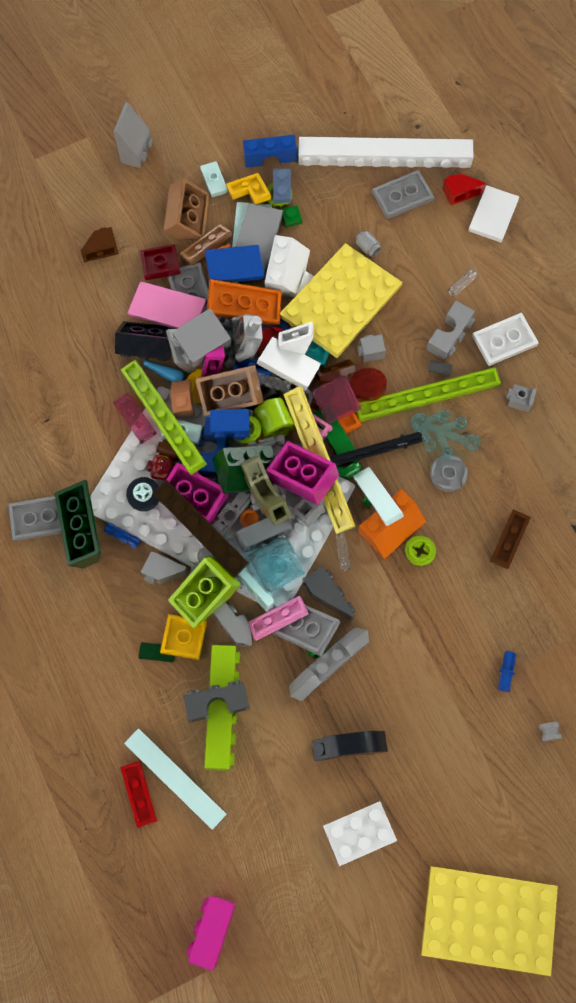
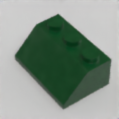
M272 446L222 448L212 460L223 494L249 492L250 490L244 479L245 475L240 463L258 455L266 471L275 459Z

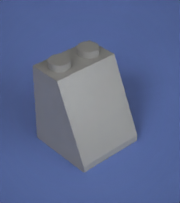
M210 308L172 331V343L176 349L180 348L182 350L184 361L187 364H191L193 368L204 363L207 353L221 346H224V354L231 350V338Z

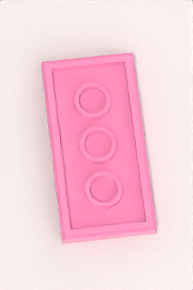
M140 281L128 310V315L177 329L203 313L207 300Z

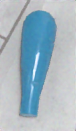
M145 360L143 364L144 367L171 383L186 379L185 374L178 369L156 364Z

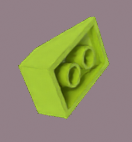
M205 557L168 601L195 629L225 603L241 586V583L215 557Z

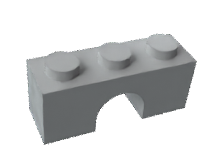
M455 301L445 319V323L450 325L453 331L443 332L437 328L428 342L426 351L444 361L448 356L452 357L457 348L455 345L457 342L461 343L466 335L464 331L466 328L470 329L475 321L473 318L475 311Z

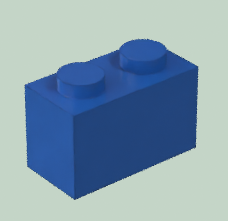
M249 409L210 410V434L212 439L223 441L226 438H234L236 440L250 438Z

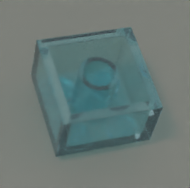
M281 536L248 555L265 590L271 593L305 574L288 538Z

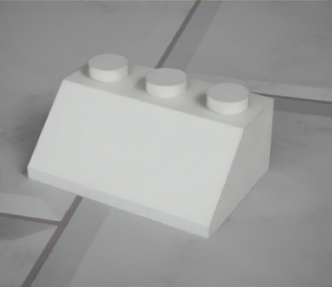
M275 235L265 278V288L282 291V296L295 298L304 271L307 269L310 250L294 238Z

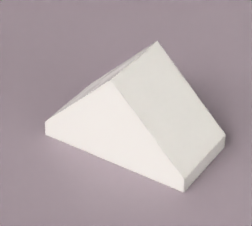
M313 322L279 332L278 347L305 355L313 339Z

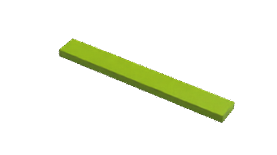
M135 359L122 368V373L188 472L193 475L207 465L137 360Z
M494 367L354 403V409L359 421L364 422L500 386L501 382Z

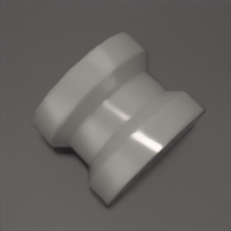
M559 722L539 725V729L543 734L541 737L542 742L562 739V734L558 730Z

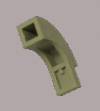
M255 455L240 463L247 486L267 519L275 526L292 517L286 501L271 484L260 456Z

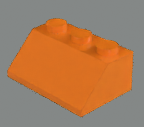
M403 489L399 490L392 497L402 511L403 518L386 526L378 513L374 512L359 526L358 533L384 560L426 523L416 503Z

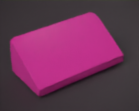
M224 346L205 355L201 377L221 373L225 358Z

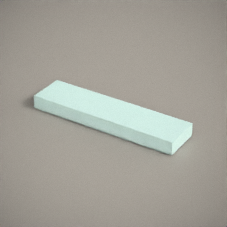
M370 467L353 476L386 526L404 517L402 511Z

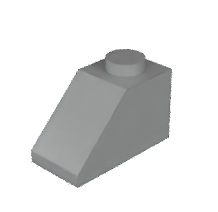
M151 551L141 573L144 580L148 583L154 584L156 582L163 584L186 576L188 570L187 567Z

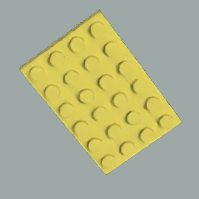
M345 243L280 312V318L292 327L313 322L312 341L338 358L401 288L403 282Z
M430 866L421 955L551 976L558 886Z

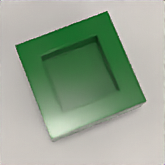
M298 205L281 209L283 210L282 219L285 228L302 224Z

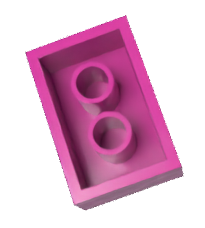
M289 441L286 442L266 469L272 483L316 505L320 504L339 477L335 463Z
M176 463L166 479L211 525L229 497L228 493L223 494L219 484L196 472L191 475L186 467L179 463Z
M210 895L209 898L204 899L201 911L204 914L202 920H197L193 932L197 936L195 942H190L186 956H189V963L211 971L216 968L236 906L235 902L215 895Z

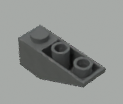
M322 566L302 579L303 585L313 600L351 621L354 619V607L350 602L346 603L343 598L345 596L340 586H335L332 581L334 578L329 570L325 571Z

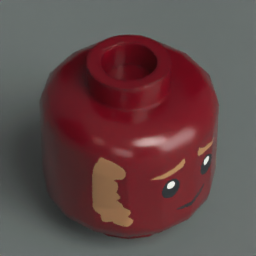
M154 455L152 460H148L147 471L150 472L152 479L166 481L176 463L169 456Z

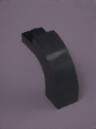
M385 731L346 733L312 741L314 761L388 752Z

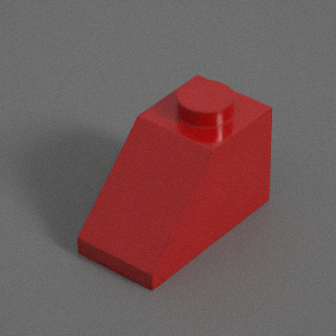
M460 173L445 178L442 189L450 205H454L482 195L485 183Z

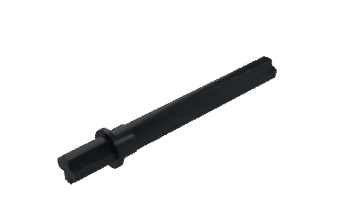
M419 432L405 436L402 434L398 438L329 458L337 467L400 448L407 449V446L423 442L422 435Z

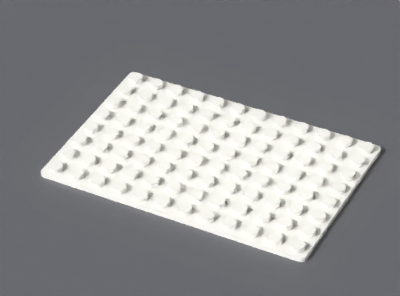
M163 386L158 387L157 391L173 413L171 390ZM193 402L195 416L177 419L205 427L206 416H204L202 406ZM145 408L90 496L95 517L114 524L116 528L119 527L127 531L132 536L138 537L140 541L191 568H196L200 564L197 554L200 553L199 549L204 547L202 543L161 502L152 510L145 512L132 508L126 497L127 488L134 479L140 477L152 479L150 472L147 471L148 460H152L154 455H159L156 452L158 443L166 439L161 436L162 431ZM228 438L227 444H230V448L246 447L245 443L239 445L234 443L232 438ZM204 441V447H195L199 453H209L214 451L217 445L214 442ZM275 445L272 448L275 457L283 447ZM181 461L175 462L184 466V464ZM339 476L337 479L347 503L355 489V485ZM206 477L213 482L216 481V478ZM153 479L159 487L165 482ZM280 486L278 487L281 493H285L287 498L285 501L292 516L289 520L293 531L285 535L287 542L278 553H260L259 547L243 553L234 535L237 531L244 528L241 525L240 519L225 537L250 563L246 568L251 577L255 576L261 583L260 586L263 590L269 591L274 597L275 602L272 609L288 602L290 598L294 599L302 585V579L307 576L333 529V524L323 499L320 504L326 512L321 514L310 526L299 524L294 518L296 515L292 509L302 500V497ZM228 493L229 497L220 512L228 502L231 503L238 493ZM261 509L255 510L259 515L260 521L267 518L265 515L262 516ZM228 511L225 513L224 518L226 520H233L235 513ZM217 517L215 518L214 522L212 523V526L216 523V521H218V520H217ZM242 585L236 590V592L257 602Z

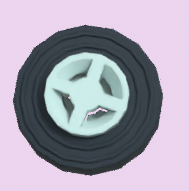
M148 477L134 479L127 488L126 497L128 503L138 511L146 512L152 510L159 503V500L153 494L159 488V485Z

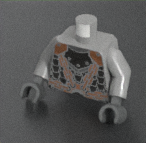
M251 314L233 317L232 320L221 317L219 321L224 323L222 326L225 330H230L234 325L235 356L231 357L229 354H225V362L223 364L228 368H233L237 361L253 360L263 339L262 319Z

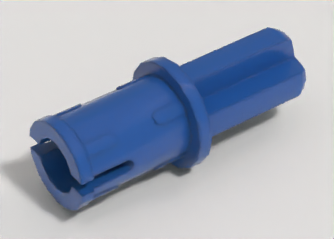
M512 651L504 653L502 669H499L501 674L497 689L504 692H510L512 677L515 675L516 653Z

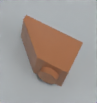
M190 380L172 382L171 384L172 409L176 419L195 416Z

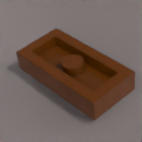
M348 359L318 369L316 377L321 383H329L335 378L347 377L351 373L356 372L355 365Z

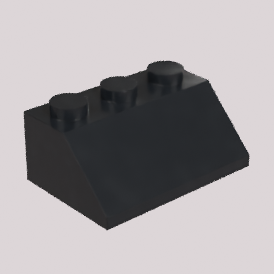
M123 321L115 332V354H120L122 357L138 356L140 359L156 358L158 361L170 360L172 352L166 330L174 328Z

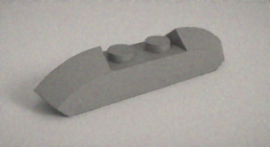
M191 568L190 574L194 571L195 568ZM225 602L212 613L236 646L247 647L252 645L251 629L246 617L243 614L236 617L235 615L238 613L231 604L228 606Z
M356 627L342 637L289 685L291 697L300 701L306 699L369 643L368 631Z

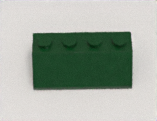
M83 480L55 492L67 565L77 568H85L98 563L101 556L88 482Z

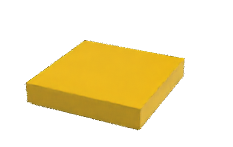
M168 614L160 653L200 661L207 621L204 620L194 629L183 616Z

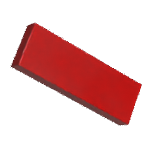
M141 761L120 767L136 827L139 828L157 822Z

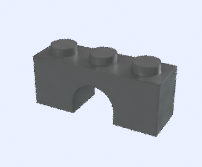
M240 681L229 682L228 686L221 688L220 685L210 686L207 691L202 692L199 689L187 692L188 695L183 696L189 723L209 719L208 708L215 700L224 701L228 705L230 714L250 710L245 684L240 683Z

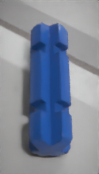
M108 523L104 529L105 533L113 535L114 538L125 544L129 543V546L137 548L140 544L138 537L132 536L119 527L116 528L112 523Z

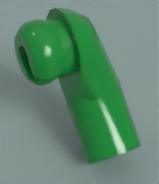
M355 461L345 468L337 466L339 476L347 479L352 478L360 472L361 464Z

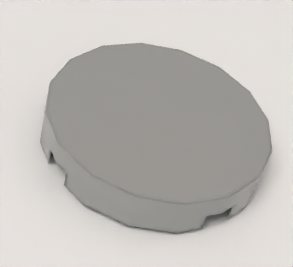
M454 455L441 456L433 462L430 468L432 484L444 492L459 490L464 486L468 477L467 467L459 457Z

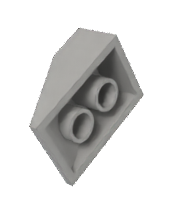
M125 102L113 131L121 163L141 168L142 163L147 159V150L152 146L153 137H151L150 129L131 105Z

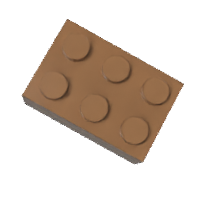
M255 365L195 379L204 416L210 415V410L239 409L264 402Z

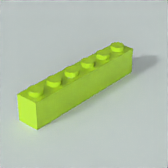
M212 645L209 687L220 685L221 688L228 686L229 682L239 681V672H236V664H240V652H237L236 646ZM215 700L208 708L209 719H207L204 768L206 770L230 771V767L235 764V753H231L232 745L236 744V733L232 732L233 724H237V713L230 714L228 705L224 701Z

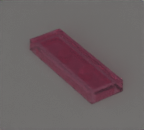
M129 393L113 402L141 444L157 434Z

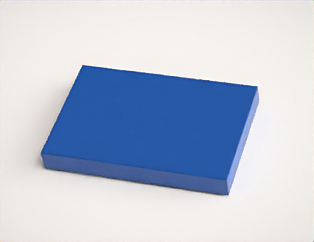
M259 245L205 250L209 281L213 279L232 283L264 279Z

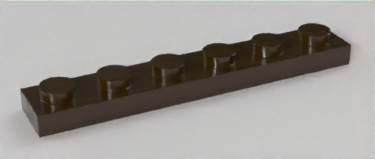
M168 480L153 493L234 577H237L250 564Z

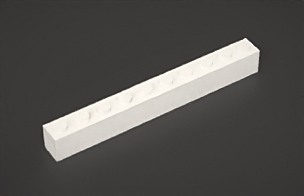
M299 137V165L471 168L474 158L473 139Z

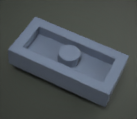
M291 168L273 169V203H291Z

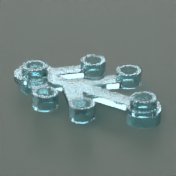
M441 410L434 415L426 416L425 414L418 413L411 418V427L421 433L425 442L424 449L427 452L434 451L436 447V442L431 439L428 431L435 433L442 448L441 455L444 459L452 458L454 452L446 438L465 445L469 451L479 449L481 440L477 435L471 434L464 437L449 431L455 428L465 429L467 419L464 417H458L457 420L448 422L450 413L447 410ZM436 421H440V422H442V423H444V424H441V425H438V426H437V425L432 424V423H434V422H436Z

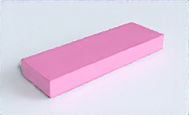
M298 596L248 623L253 638L257 641L309 613L301 596Z

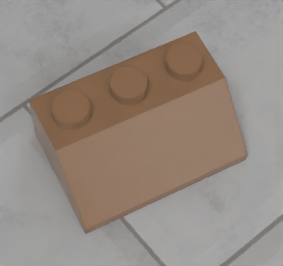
M185 178L171 184L163 231L177 239L199 240L205 235L210 193Z

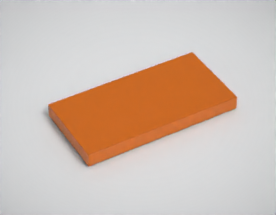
M210 279L207 310L210 308L216 317H226L228 319L251 314L259 316L262 319V324L279 326L282 291Z

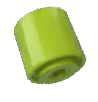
M282 398L268 399L259 404L253 411L254 417L261 424V432L264 439L272 436L274 438L275 435L283 434L285 437L295 429L292 416Z

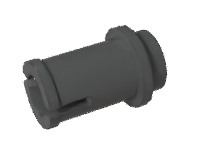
M430 361L428 372L444 374L445 377L447 375L451 376L453 365L449 364V362L445 364Z

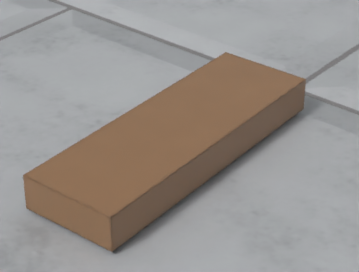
M219 224L182 251L180 256L192 266L205 257V250L217 248L232 237V233L226 227Z

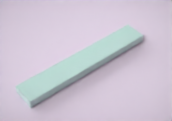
M139 728L124 743L212 830L227 815Z

